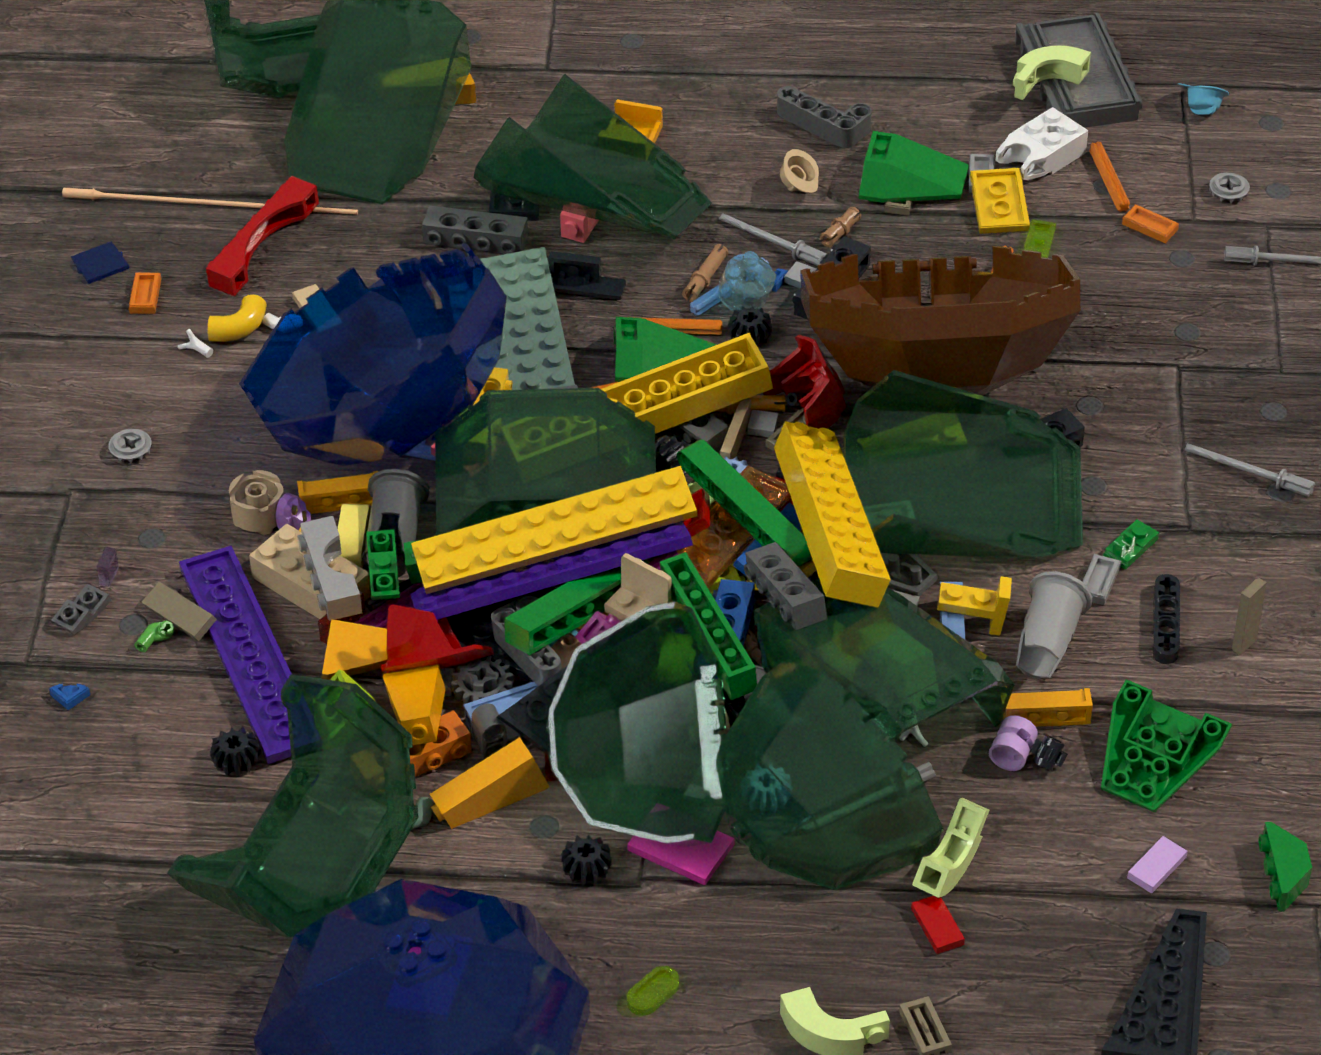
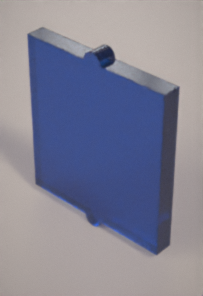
M112 241L71 256L73 263L77 267L78 274H82L88 284L129 269V264L123 258V252L118 251Z

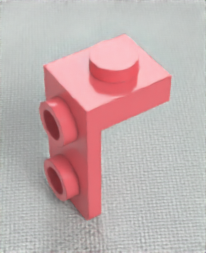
M580 203L576 211L564 208L560 213L561 237L584 243L603 215V208L586 203Z

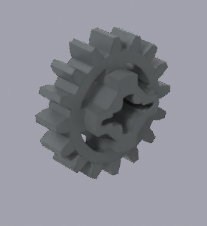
M488 656L486 660L479 658L475 662H465V667L457 665V673H452V693H455L456 701L463 700V707L464 704L513 689V673H510L509 666H502L501 659L492 662L491 656Z

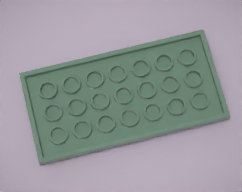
M545 247L445 266L468 392L477 365L508 369V380L513 382L511 393L575 385Z

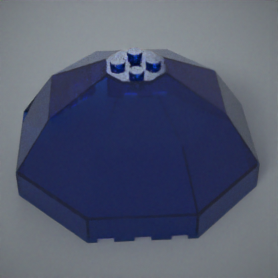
M466 243L462 244V247L468 254L467 257H465L463 251L453 249L440 253L439 256L443 262H440L436 254L421 256L420 259L411 258L400 261L398 263L401 268L400 271L394 262L382 264L376 269V275L381 279L369 287L366 286L355 268L351 267L336 277L339 282L326 291L323 287L306 298L308 303L295 312L291 308L282 315L239 385L283 451L340 466L397 458L424 445L430 440L438 439L444 430L449 428L472 408L500 358L507 296L490 270L485 267L483 262ZM432 286L440 296L443 308L437 309Z
M400 879L326 914L294 935L254 1037L256 1055H577L582 1041V1033L590 1015L589 990L527 906L496 896ZM413 947L421 948L420 954L415 952L408 953V951Z

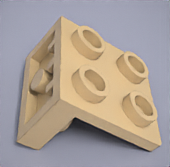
M625 553L621 557V587L605 603V612L611 613L625 623L639 613H642L658 626H661L671 616V576L662 570L644 563L641 559Z

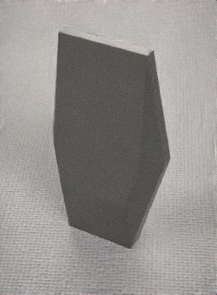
M875 538L891 579L887 588L921 596L937 581V574L907 546Z

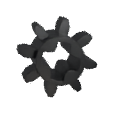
M1045 735L1043 741L1037 738L1030 752L1036 754L1032 761L1051 771L1055 765L1061 767L1068 753L1062 751L1065 744L1049 735Z

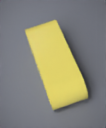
M342 504L338 524L342 553L340 556L363 569L362 554L365 550L371 506L366 504Z

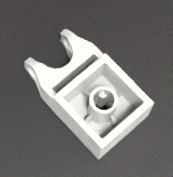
M1052 107L1010 133L997 149L996 161L1003 164L1011 162L1024 163L1021 166V177L1024 180L1042 177L1048 173L1052 175L1086 153L1088 130Z

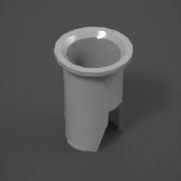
M1057 571L1038 574L1029 585V594L1032 600L1024 620L1016 666L1022 673L1037 679L1051 678L1065 654L1069 642L1073 639L1080 616L1085 614L1092 605V594L1081 580Z

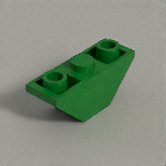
M394 529L368 531L366 534L372 600L400 598Z
M1265 822L1263 834H1259L1258 845L1260 852H1264L1266 857L1264 858L1265 875L1271 878L1269 884L1271 900H1276L1278 912H1282L1309 886L1312 864L1307 844L1273 822Z

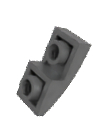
M87 583L74 601L66 600L51 621L53 624L76 634L89 625L107 607L112 599L109 594Z

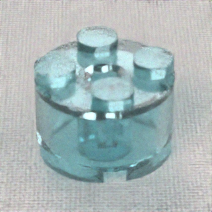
M748 251L745 254L737 255L729 260L719 280V298L732 311L741 310L742 306L751 308L753 305L754 309L762 308L774 286L776 274L765 260L758 257L755 252Z

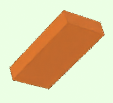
M1136 204L1122 219V225L1165 244L1179 228V223Z
M135 273L129 302L130 314H155L161 285V273Z

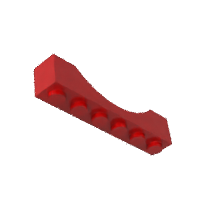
M293 176L282 184L279 190L271 199L266 201L257 214L252 216L244 228L237 232L231 242L223 247L218 256L209 262L206 267L209 287L235 296L249 281V262L259 244L281 227L306 219L319 204L317 186Z

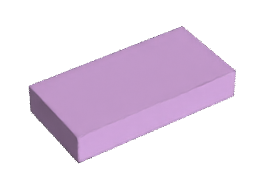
M1162 836L1128 871L1127 878L1148 892L1153 893L1187 858V850Z

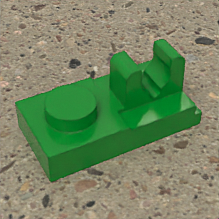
M1136 519L1105 549L1103 556L1121 561L1120 567L1126 570L1158 540L1159 532Z

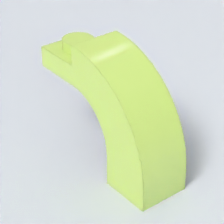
M1047 46L1028 52L1017 61V72L1013 79V86L1015 87L1014 97L1023 100L1036 83L1045 79H1063L1079 85L1089 72L1091 52L1071 46Z
M960 798L944 838L930 856L922 858L912 885L938 898L948 894L961 879L978 849L983 837L980 836L989 809L967 799Z
M810 987L780 995V1014L787 1030L801 1045L820 1055H863L864 1045L869 1043L877 1044L889 1038L890 1019L886 1010L854 1019H839L828 1015L818 1006Z

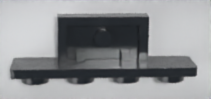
M550 252L549 269L554 292L615 300L622 299L626 280L602 277L601 257Z

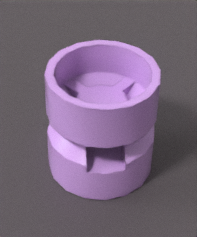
M1020 716L1006 717L1002 721L997 736L994 738L989 749V756L994 764L1008 771L1022 769L1038 735L1035 725Z

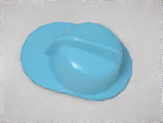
M1176 84L1188 90L1189 107L1197 115L1213 114L1220 108L1223 97L1229 95L1228 91L1217 87Z

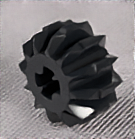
M753 305L751 308L742 306L740 311L734 310L733 315L728 321L729 335L731 339L750 333L757 347L760 343H767V339L772 333L769 313H765L763 308L754 309Z
M665 435L653 442L647 449L648 455L646 459L651 463L649 468L657 473L680 466L677 452L684 449L683 441L678 442L675 436L668 437Z
M231 726L229 732L220 731L219 737L212 739L210 756L217 771L223 770L226 776L231 772H235L239 776L242 770L250 772L251 766L257 765L260 747L253 732L247 733L244 727L239 731H235Z
M590 834L584 839L577 835L575 842L567 841L565 849L561 853V862H563L562 867L565 875H570L572 882L580 879L583 885L589 880L596 884L598 877L606 878L608 869H611L612 857H610L608 844H603L601 837L593 840Z

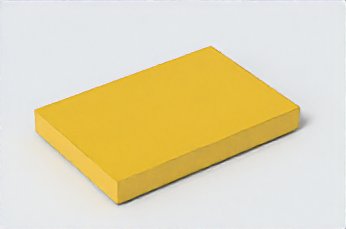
M1020 168L970 171L979 234L1029 231L1030 222Z

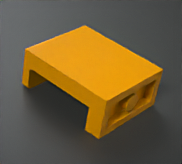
M617 99L614 103V116L608 129H602L599 134V154L647 162L663 127L662 107Z

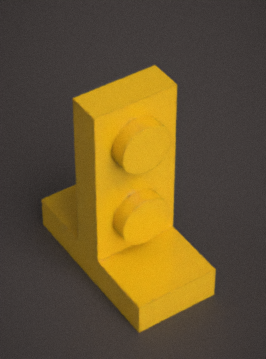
M1001 576L997 591L941 582L937 610L990 619L989 634L1000 636L1010 602L1012 578Z

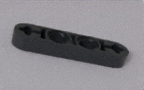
M1162 574L1156 578L1154 585L1153 657L1159 663L1171 664L1178 659L1180 648V581L1173 575ZM1166 586L1169 587V595H1164ZM1162 605H1169L1174 610L1166 612L1161 610L1159 607ZM1161 626H1170L1173 628V631L1163 632L1159 628ZM1164 643H1169V652L1164 651Z

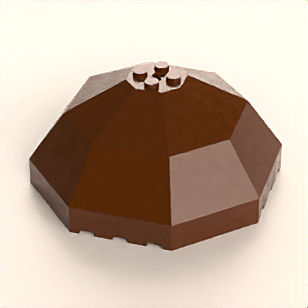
M993 246V273L972 271V269L977 268L976 258L959 256L954 257V269H947L946 257L929 258V261H920L919 259L902 260V272H895L894 260L877 261V264H872L873 274L878 276L859 280L858 254L842 257L841 263L834 265V261L819 264L818 270L810 272L808 268L800 270L801 302L809 324L846 375L853 380L908 403L922 405L923 410H935L938 407L952 406L955 409L963 408L964 403L973 401L1041 367L1081 311L1080 278L1066 258L1058 254H1053L1052 259L1041 257V252L1023 250L1022 254H1015L1011 252V248ZM929 271L931 306H921L920 272Z

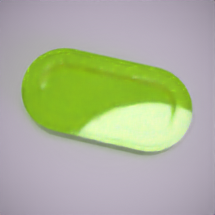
M659 966L649 972L629 990L627 994L629 1010L636 1015L646 1016L658 1009L678 991L679 975L677 971L669 966Z

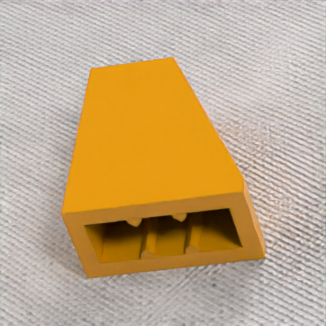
M331 619L321 681L328 682L339 669L349 676L380 669L381 665L387 663V629Z

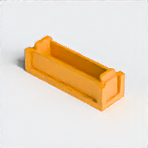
M373 471L370 474L308 482L297 481L299 498L306 504V509L311 514L339 511L342 504H366L372 506L373 497H371L368 491V482L373 474L378 471Z
M1090 688L1075 691L1003 692L1005 707H1002L1003 720L1008 716H1020L1031 721L1035 727L1091 724L1093 704Z

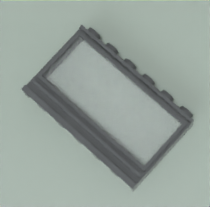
M1099 12L1095 13V16L1086 15L1035 22V24L1028 23V25L1016 23L1015 44L1020 45L1021 56L1035 49L1047 46H1071L1091 52L1089 72L1079 85L1056 78L1045 79L1035 84L1040 85V100L1047 99L1046 111L1053 107L1082 127L1138 120L1139 110L1142 109V98L1140 95H1137L1134 81L1130 80L1127 66L1123 65L1120 51L1116 50L1114 38L1109 36L1107 23L1102 21Z

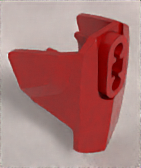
M797 335L795 339L798 343V348L770 370L773 389L763 392V395H776L785 392L787 396L790 392L801 393L804 390L812 389L810 393L799 400L804 409L806 425L817 429L829 428L838 421L841 413L846 409L843 398L845 391L837 372L829 364L816 340L803 335Z
M394 604L388 608L387 663L381 665L382 672L392 673L439 665L440 669L494 654L493 649L489 646L470 645L461 647L447 617L437 620L433 612Z

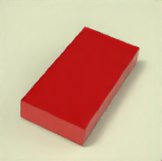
M933 895L912 902L911 910L936 954L964 945L965 938L941 897L938 898Z

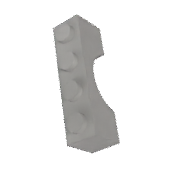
M333 516L300 523L302 535H297L298 545L301 552L306 551L304 562L307 571L312 570L313 574H310L313 590H319L320 593L317 594L320 611H326L329 621L362 613L360 593L354 575L337 572L328 566L333 559L342 554L340 535Z

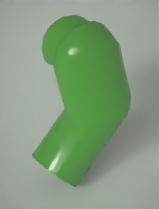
M165 620L149 624L135 642L136 649L140 652H146L153 642L169 639L174 632L173 623Z

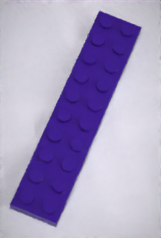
M679 521L426 594L424 587H421L416 592L410 593L415 609L433 612L438 620L620 567L621 557L625 553L644 560L692 546L693 543L683 521Z
M232 545L179 561L180 570L195 604L211 613L217 619L208 630L209 635L267 763L270 764L322 747L323 743L320 733Z

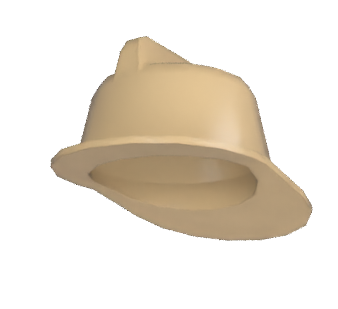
M792 149L788 151L780 169V178L789 191L816 192L819 176L816 161L802 150Z

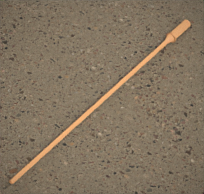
M63 188L62 191L64 198L92 199V201L98 198H116L262 208L265 205L264 203L102 193L95 190V188ZM316 207L312 211L358 215V210Z

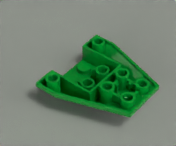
M873 131L864 160L859 199L882 203L909 200L960 199L969 165L898 134Z
M616 317L613 330L614 344H616L615 382H621L717 344L643 318Z
M1126 679L1113 702L1101 790L1155 813L1220 751L1232 728V723L1208 713L1204 714L1202 720L1153 700L1151 689Z

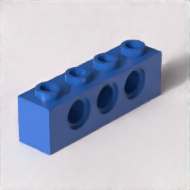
M721 579L718 590H714L712 596L744 647L756 604L754 582ZM703 652L697 653L694 668L699 671L700 682L718 679Z

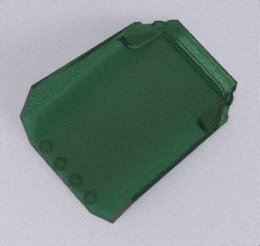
M327 0L319 17L284 139L289 178L293 176L317 186L319 191L383 205L391 199L393 194L405 188L404 184L414 176L418 178L422 175L471 70L467 25L444 4L432 0Z
M566 74L562 76L534 120L526 129L512 118H507L476 165L473 177L484 189L490 190L495 194L671 239H676L712 204L708 197L700 190L697 183H690L684 175L686 170L679 162Z
M896 370L890 372L857 399L843 434V456L880 553L1036 559L1081 547L1083 545L1081 448L1072 440L1067 439L1057 428L1051 429L1040 420L1041 416L1034 410Z
M818 578L812 581V583L824 595L827 619L795 630L788 621L785 622L776 607L773 608L770 602L755 609L753 612L755 625L757 626V640L760 644L762 668H764L801 719L810 721L815 727L817 741L859 797L864 796L877 757L903 732L970 697L974 699L996 727L1001 722L1015 686L996 661L904 596L888 587L877 608L826 597Z

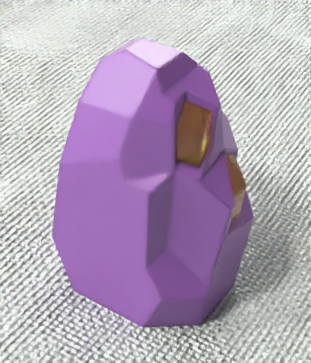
M285 493L277 504V527L281 529L285 524H289L299 530L301 527L300 523L311 521V513L306 509V504L298 496Z

